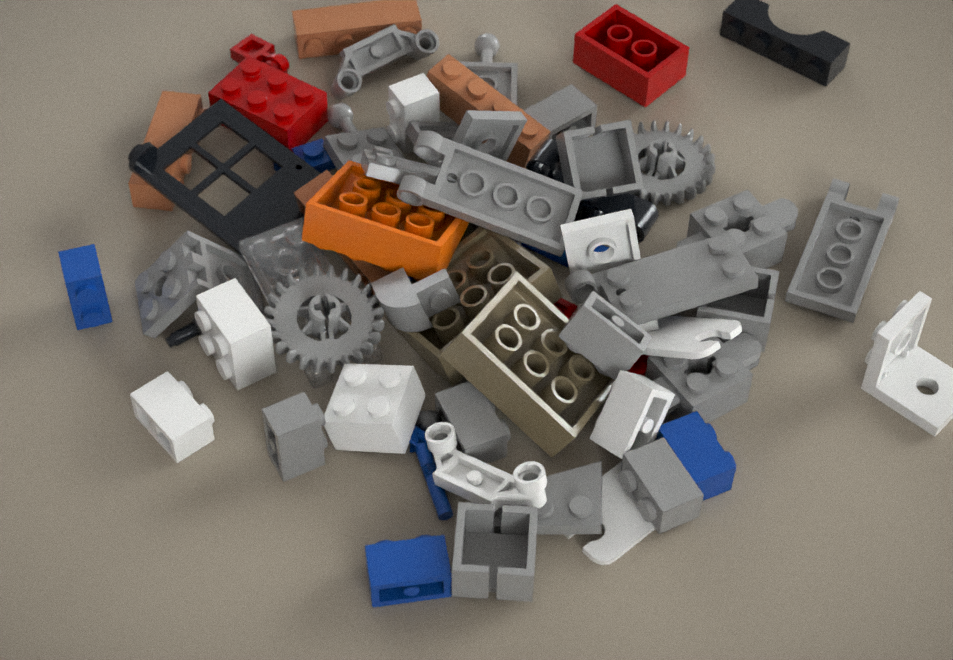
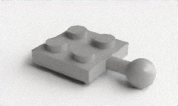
M481 34L475 41V51L480 56V62H459L517 105L518 63L493 62V57L499 51V41L493 34Z
M336 103L330 107L327 115L328 121L333 127L341 129L343 133L325 136L323 147L337 170L348 160L360 163L363 150L373 151L374 146L392 150L394 152L393 156L405 159L385 127L358 131L352 123L353 111L347 104Z

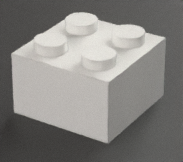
M236 278L196 295L198 311L194 315L202 331V335L199 336V342L207 356L212 354L216 359L217 369L224 380L230 379L238 391L276 373L271 325Z
M344 364L324 414L326 424L323 426L335 450L405 454L426 396L414 366Z

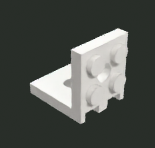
M632 209L560 225L570 274L577 270H587L594 274L641 259ZM600 245L610 246L606 251L603 252L593 251L596 247ZM657 320L638 325L646 332L659 329Z
M919 291L909 302L903 300L896 308L893 317L888 322H880L871 337L874 345L865 358V363L868 365L861 389L935 437L953 418V368L917 346L932 301L931 297ZM917 387H928L931 390H933L935 394H923L917 389Z

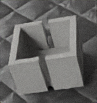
M631 119L602 124L596 128L591 126L563 131L555 136L564 184L583 191L580 202L632 193L644 188Z
M751 266L758 276V288L698 306L696 317L739 321L742 327L741 333H748L756 337L761 344V352H765L779 271ZM718 337L723 343L729 340Z
M458 502L452 563V596L488 599L489 592H496V599L533 602L538 507L502 505L501 534L493 533L494 504Z

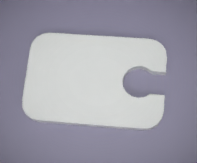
M666 316L657 319L658 330L647 332L652 338L642 355L684 359L704 358L720 349L719 341L701 340L710 337L732 340L742 332L741 323L737 320Z
M622 461L602 476V528L604 529V535L596 541L589 542L582 549V552L589 559L600 565H609L615 562L655 530L651 522H646L643 519L638 502L631 492L627 493L621 485L619 472L621 471ZM563 534V535L566 536L568 539H570V538H571L573 535H575V534Z

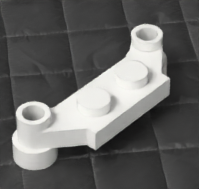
M438 422L426 429V443L428 449L434 454L437 469L432 473L435 485L473 503L494 504V512L501 508L502 505H525L526 507L541 508L547 502L545 492L547 478L542 464L534 461L524 462L518 465L513 475L458 451L456 449L458 440L452 424Z

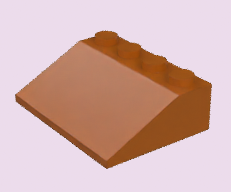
M348 160L306 203L302 241L314 244L319 249L332 250L347 255L352 260H362L380 266L385 271L394 272L403 267L407 276L420 281L444 268L447 269L469 222L425 205L413 206L404 203L397 197L400 184L367 177L360 163Z

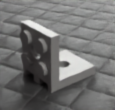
M467 110L460 125L456 122L410 121L405 133L415 145L421 131H433L444 138L507 161L527 119L520 111ZM425 160L428 165L440 168L443 162L441 160Z
M187 230L135 280L143 334L155 339L196 301V295L234 278L237 279L260 312L264 314L255 266L240 254Z

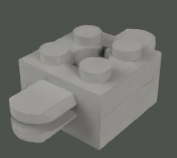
M747 189L690 213L687 238L678 241L676 248L730 232L749 264L753 267L767 269L782 262L787 232L795 228L798 209L793 202L785 198H780L762 206Z
M741 333L724 343L718 337L706 338L701 341H719L720 349L700 359L650 355L647 359L645 377L675 394L666 415L671 414L677 419L698 411L704 422L710 423L748 401L753 377L749 370L758 366L762 351L759 340L748 333Z

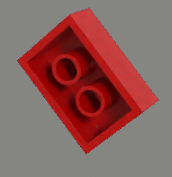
M615 4L575 33L573 63L640 105L647 107L686 76L690 47Z
M247 56L208 92L210 107L222 99L290 151L294 147L306 144L328 122L327 92L250 56Z

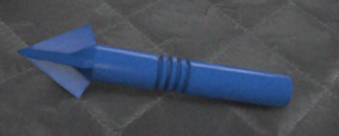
M415 425L409 441L410 453L416 452L438 518L441 521H445L453 517V511L445 489L434 483L432 473L437 469L432 452L428 449L425 431Z

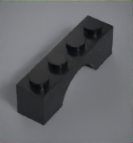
M734 0L723 11L720 36L825 87L846 66L851 43L824 30L808 35L786 32L773 24L768 15L769 4L761 0Z

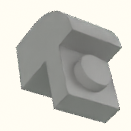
M403 267L370 283L390 323L398 330L405 332H419L432 328L429 317L461 302L445 268L414 284H411Z

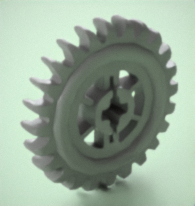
M655 120L651 123L650 131H646L643 123L640 122L637 134L634 133L638 159H640V170L645 171L646 175L641 172L644 188L630 194L648 199L653 205H657L659 201H662L665 206L671 205L673 200L677 204L684 203V197L688 200L696 198V193L701 194L705 192L706 186L712 183V176L715 174V155L713 153L710 154L711 145L707 144L703 147V136L692 142L694 136L693 129H690L687 135L682 136L681 123L674 132H670L668 121L665 122L662 131H658ZM675 169H684L681 172V174L677 176Z
M315 264L312 277H309L305 273L304 268L301 267L299 271L300 281H296L288 273L286 277L288 288L283 287L280 282L276 283V294L278 297L272 293L268 295L270 306H265L264 316L271 325L273 344H276L275 352L277 354L287 353V363H294L299 360V368L305 370L309 365H313L314 372L320 373L322 367L326 366L329 373H334L336 365H340L343 369L344 364H350V360L357 364L362 363V353L365 355L372 354L374 351L373 344L381 341L380 332L385 326L384 320L381 319L384 316V310L382 306L376 308L380 303L376 294L369 298L372 293L370 283L360 289V274L349 282L347 268H344L339 277H335L332 264H330L326 275H322L318 264ZM321 303L323 304L324 316L321 312ZM346 310L351 318V325L341 318V314ZM298 316L308 319L307 325L302 330H300L297 323ZM325 316L328 320L327 339L325 336ZM339 330L345 332L340 338L334 339ZM312 334L314 337L319 338L320 341L308 337V335Z

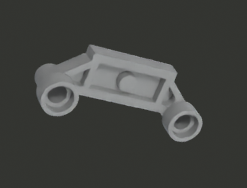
M394 24L343 49L339 53L342 61L331 86L332 94L338 99L354 95L360 89L363 77L406 55L411 56L415 60L431 56L439 47L437 34L429 29H423L414 34L398 30Z

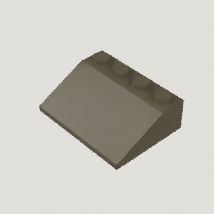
M479 227L458 244L446 269L461 302L429 317L432 328L419 332H405L397 328L395 329L437 374L454 386L464 376L441 356L442 352L516 272H519L552 304L563 296L551 267L509 237ZM413 279V280L411 281V284H414V283H416V282H418V281H416L415 279ZM384 312L385 319L390 323L387 315Z
M516 272L442 352L441 356L553 458L576 438L609 395L615 380L610 376L601 374L592 362L583 355L571 351L566 346L565 342L558 335L569 319L519 272Z

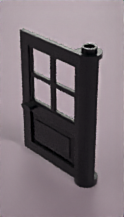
M222 99L218 100L158 149L152 143L147 142L143 145L138 144L131 150L128 156L129 170L276 283L280 282L283 287L288 288L286 284L288 273L292 275L293 279L300 281V268L303 267L305 273H307L309 268L308 262L322 250L314 244L302 241L304 215L299 210L294 196L295 191L321 173ZM221 124L247 142L243 148L224 163L197 144ZM254 148L280 167L276 173L257 189L230 169ZM190 149L216 168L215 171L192 190L165 171L166 168ZM222 175H225L250 194L225 216L198 196Z

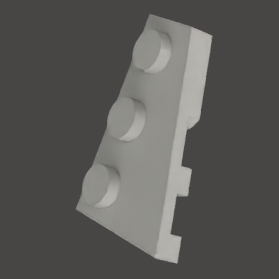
M602 461L546 476L547 486L545 487L547 502L544 506L538 508L537 534H601ZM502 507L494 512L493 533L501 534Z

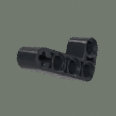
M546 139L528 161L526 169L564 183L557 142L553 139ZM627 193L580 202L574 221L632 209L639 244L643 242L658 219L659 213L656 206L650 201Z

